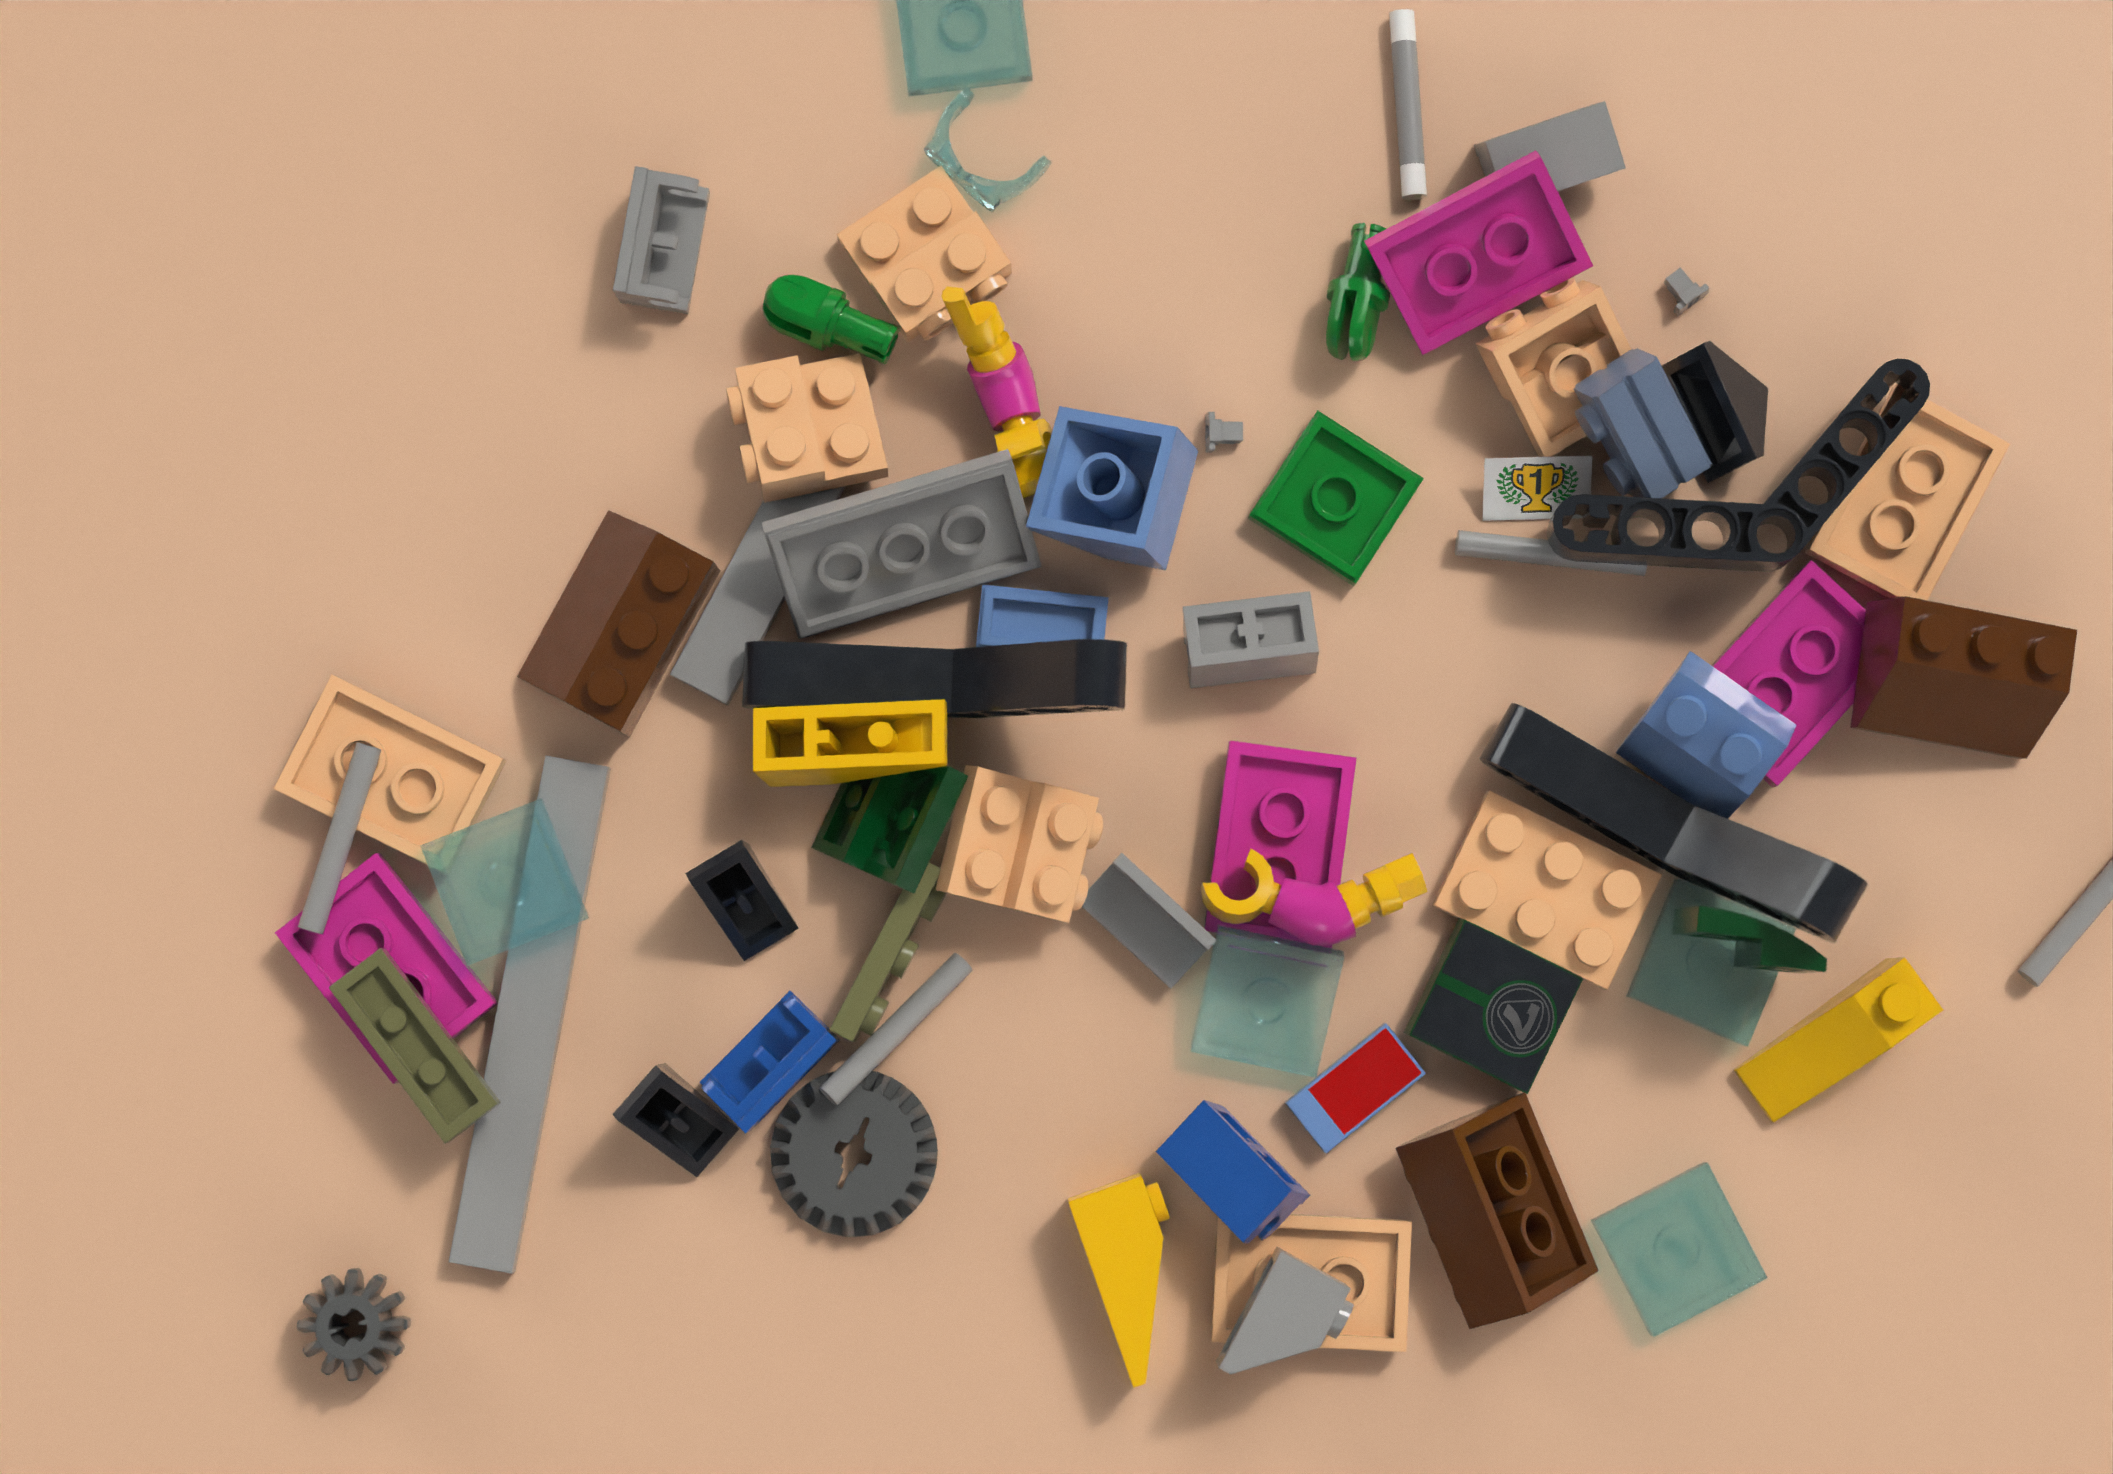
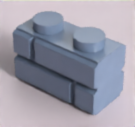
M1638 348L1631 349L1607 364V368L1596 371L1575 385L1574 391L1582 404V407L1575 411L1576 418L1591 441L1597 443L1601 440L1610 460L1603 464V469L1613 487L1622 496L1630 494L1633 497L1663 498L1676 490L1680 483H1687L1710 468L1712 463L1656 356Z

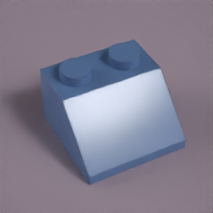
M1059 406L1026 527L1036 533L1109 560L1166 570L1198 450L1182 431L1175 426Z
M1690 651L1616 753L1687 802L1728 819L1752 794L1787 748L1797 725Z

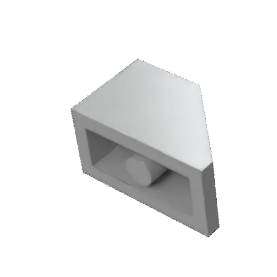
M1276 1247L1216 1360L1218 1367L1229 1374H1234L1320 1348L1326 1335L1336 1339L1344 1328L1354 1306L1353 1303L1345 1300L1351 1288L1342 1281Z

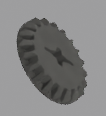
M872 1071L838 1106L834 1105L819 1089L834 1073L830 1072L804 1085L789 1099L779 1115L770 1145L772 1174L781 1196L799 1218L820 1231L844 1237L874 1235L892 1228L906 1219L920 1205L929 1191L935 1175L938 1155L934 1126L922 1102L912 1091L894 1078L876 1071ZM868 1117L869 1124L863 1137L866 1139L864 1150L872 1154L871 1161L868 1165L858 1163L853 1171L848 1173L843 1188H840L839 1181L844 1170L842 1167L844 1157L840 1153L835 1152L836 1145L839 1141L849 1143L854 1135L859 1133L864 1119Z

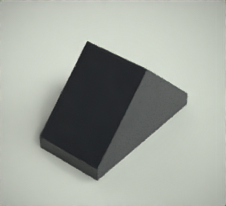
M743 840L685 873L744 961L799 929L751 846Z
M666 1063L655 1065L612 1114L620 1123L696 1177L702 1173L739 1130L728 1117Z

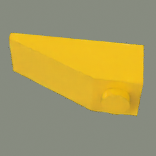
M945 699L753 708V772L770 787L831 785L947 766V702Z
M1905 957L1886 958L1735 1068L1734 1072L1769 1120L1775 1122L1893 1048L1942 1012L1943 1008Z
M1137 1173L1068 1198L1071 1212L1133 1388L1146 1384L1163 1246V1235L1159 1222L1170 1219L1158 1183L1145 1186L1142 1175Z

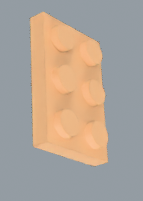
M1900 384L1895 385L1889 392L1878 413L1881 417L1900 400L1902 393L1905 391ZM1927 399L1924 406L1812 537L1804 553L1887 598L1907 596L1928 600L2010 443ZM1866 437L1856 454L1857 456L1868 453L1869 444Z
M331 674L274 789L333 818L356 742L381 749L356 830L445 874H450L507 760Z
M1489 790L1486 792L1432 906L1455 918H1462L1562 967L1583 980L1603 990H1608L1662 874Z
M1290 1214L1266 1239L1262 1241L1256 1236L1247 1244L1243 1243L1217 1216L1211 1341L1226 1343L1276 1247H1279L1342 1281L1351 1288L1345 1300L1353 1303L1354 1306L1344 1328L1336 1339L1326 1335L1320 1348L1406 1352L1412 1221Z

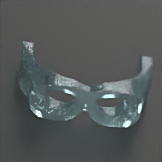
M965 88L942 113L932 140L925 146L924 152L938 167L942 165L948 176L956 181L978 203L990 212H993L1001 203L1020 195L1032 187L1047 171L1052 162L1046 156H1042L1037 162H1034L1026 174L1015 180L1008 181L989 180L966 172L956 158L949 139V129L953 121L969 106L975 95L970 89Z

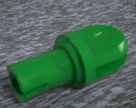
M1357 223L1352 226V237L1344 275L1333 279L1328 285L1327 299L1331 302L1327 321L1326 345L1328 352L1340 360L1347 356L1348 351L1351 360L1354 362L1362 361L1370 355L1375 341L1380 312H1384L1389 306L1390 292L1381 282L1382 275L1364 242L1387 229L1383 226L1371 224L1369 235L1365 234V223Z
M790 274L778 277L768 285L765 292L762 308L763 315L768 324L779 333L808 344L820 351L837 344L864 354V356L885 365L894 350L900 331V326L876 319L849 307L850 302L846 299V292L829 287L805 276Z

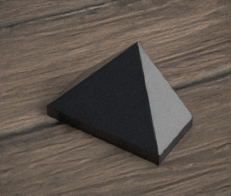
M1711 341L1702 343L1662 365L1712 463L1710 468L1703 472L1708 483L1764 456L1768 387Z

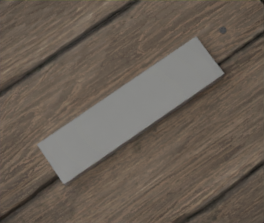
M846 486L767 503L762 502L670 673L671 676L729 705L743 679L745 642L764 640L785 600L764 535L762 522L838 500Z

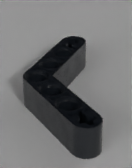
M1894 359L1887 361L1879 367L1763 504L1588 494L1574 495L1562 501L1552 515L1547 528L1548 543L1557 555L1563 559L1576 562L1762 572L1779 570L1805 547L1924 406L1930 393L1928 375L1919 364L1909 359ZM1896 382L1905 391L1902 393L1900 400L1881 417L1872 410ZM1855 428L1861 431L1869 444L1868 453L1857 456L1846 452L1839 440L1840 430ZM1814 476L1820 479L1826 485L1828 491L1827 502L1817 505L1805 501L1798 489L1799 478ZM1576 514L1583 516V525L1588 528H1604L1610 519V515L1616 517L1610 535L1612 545L1605 543L1609 531H1589L1584 541L1579 542L1574 540V531L1563 528V526L1568 525L1573 515ZM1636 517L1651 520L1658 529V543L1646 547L1637 545L1630 539L1627 533V522ZM1705 520L1717 525L1723 536L1722 547L1715 550H1707L1697 545L1692 537V526L1695 522ZM1764 524H1772L1781 528L1787 538V549L1785 552L1776 554L1764 550L1757 539L1758 527Z
M1074 639L943 649L750 641L745 642L742 707L753 709L945 699L947 702V717L993 718L1118 711L1125 709L1127 643L1105 639Z
M1516 703L1510 704L1480 757V760L1494 771L1672 875L1832 943H1836L1868 886V883L1863 878L1832 860L1694 806L1543 716Z

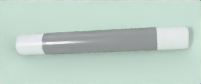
M1399 9L1390 12L1389 19L1402 199L1417 200L1427 197L1415 16L1414 11L1411 9Z

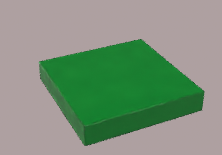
M1317 410L1250 513L1248 519L1352 586H1355L1424 478Z

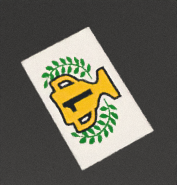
M1592 456L1485 458L1483 521L1551 519L1562 501L1574 495H1591ZM1576 514L1572 518H1583V516Z

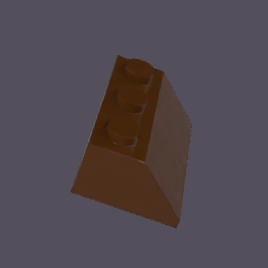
M608 510L517 677L630 737L717 579L720 569L714 561L671 538Z
M1907 596L1869 601L1866 606L1850 728L2011 758L2027 759L2070 692L2077 630Z
M1526 1093L1514 1095L1433 1128L1395 1148L1402 1163L1405 1177L1411 1185L1428 1227L1430 1238L1435 1244L1453 1288L1454 1297L1460 1305L1469 1329L1528 1314L1599 1271Z

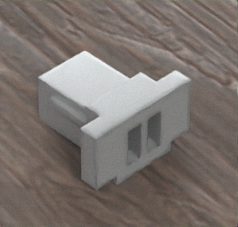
M1681 267L1665 278L1664 284L1677 300V305L1674 309L1677 316L1709 292V287L1706 283L1699 287L1696 282L1693 283Z
M1208 412L1205 415L1206 452H1213L1215 445L1235 444L1243 441V422L1222 421V419H1215V412Z

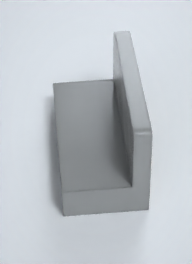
M1123 853L1113 861L1108 869L1088 889L1086 900L1082 906L1170 989L1203 953L1209 950L1217 941Z

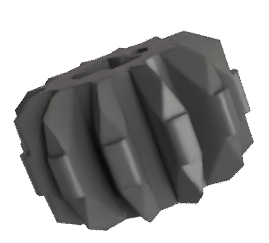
M352 1268L346 1273L344 1285L334 1274L328 1275L321 1280L322 1289L326 1297L316 1293H310L305 1296L303 1304L317 1314V1317L299 1320L297 1322V1330L303 1333H316L317 1340L303 1348L306 1357L314 1356L323 1350L328 1353L322 1363V1373L326 1375L334 1373L340 1367L342 1361H344V1372L348 1381H356L361 1378L364 1363L371 1372L377 1375L387 1369L383 1352L397 1356L405 1349L403 1342L390 1333L391 1331L406 1330L411 1326V1319L409 1317L392 1316L390 1310L400 1305L405 1300V1296L399 1291L387 1296L385 1299L381 1297L380 1294L387 1281V1277L383 1274L374 1275L366 1287H364V1276L361 1269ZM358 1310L365 1317V1320L359 1322V1325H367V1331L350 1338L343 1330L349 1326V1323L342 1324L341 1318Z

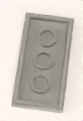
M1009 449L762 522L764 535L798 639L1042 567L1033 533L1026 527L1028 515Z

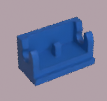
M789 990L764 1018L700 1081L703 1085L701 1088L744 1133H748L841 1039L834 1032L830 1031V1028Z
M1203 1100L1156 1150L1161 1158L1243 1243L1249 1244L1256 1236L1262 1241L1266 1239L1310 1196L1224 1106Z

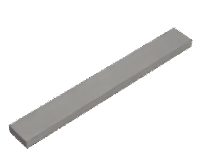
M545 755L484 1074L485 1082L501 1104L479 1119L474 1126L449 1262L511 1274L516 1271L611 768L607 766Z

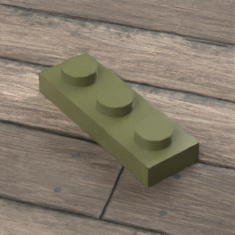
M928 863L915 894L904 889L902 890L829 1029L830 1031L851 1042L857 1040L861 1031L872 1036L889 1004V1001L879 997L891 974L902 979L919 947V944L909 940L918 921L922 917L932 922L947 894L935 890L941 868Z
M386 948L378 949L328 987L444 1143L451 1142L501 1104Z

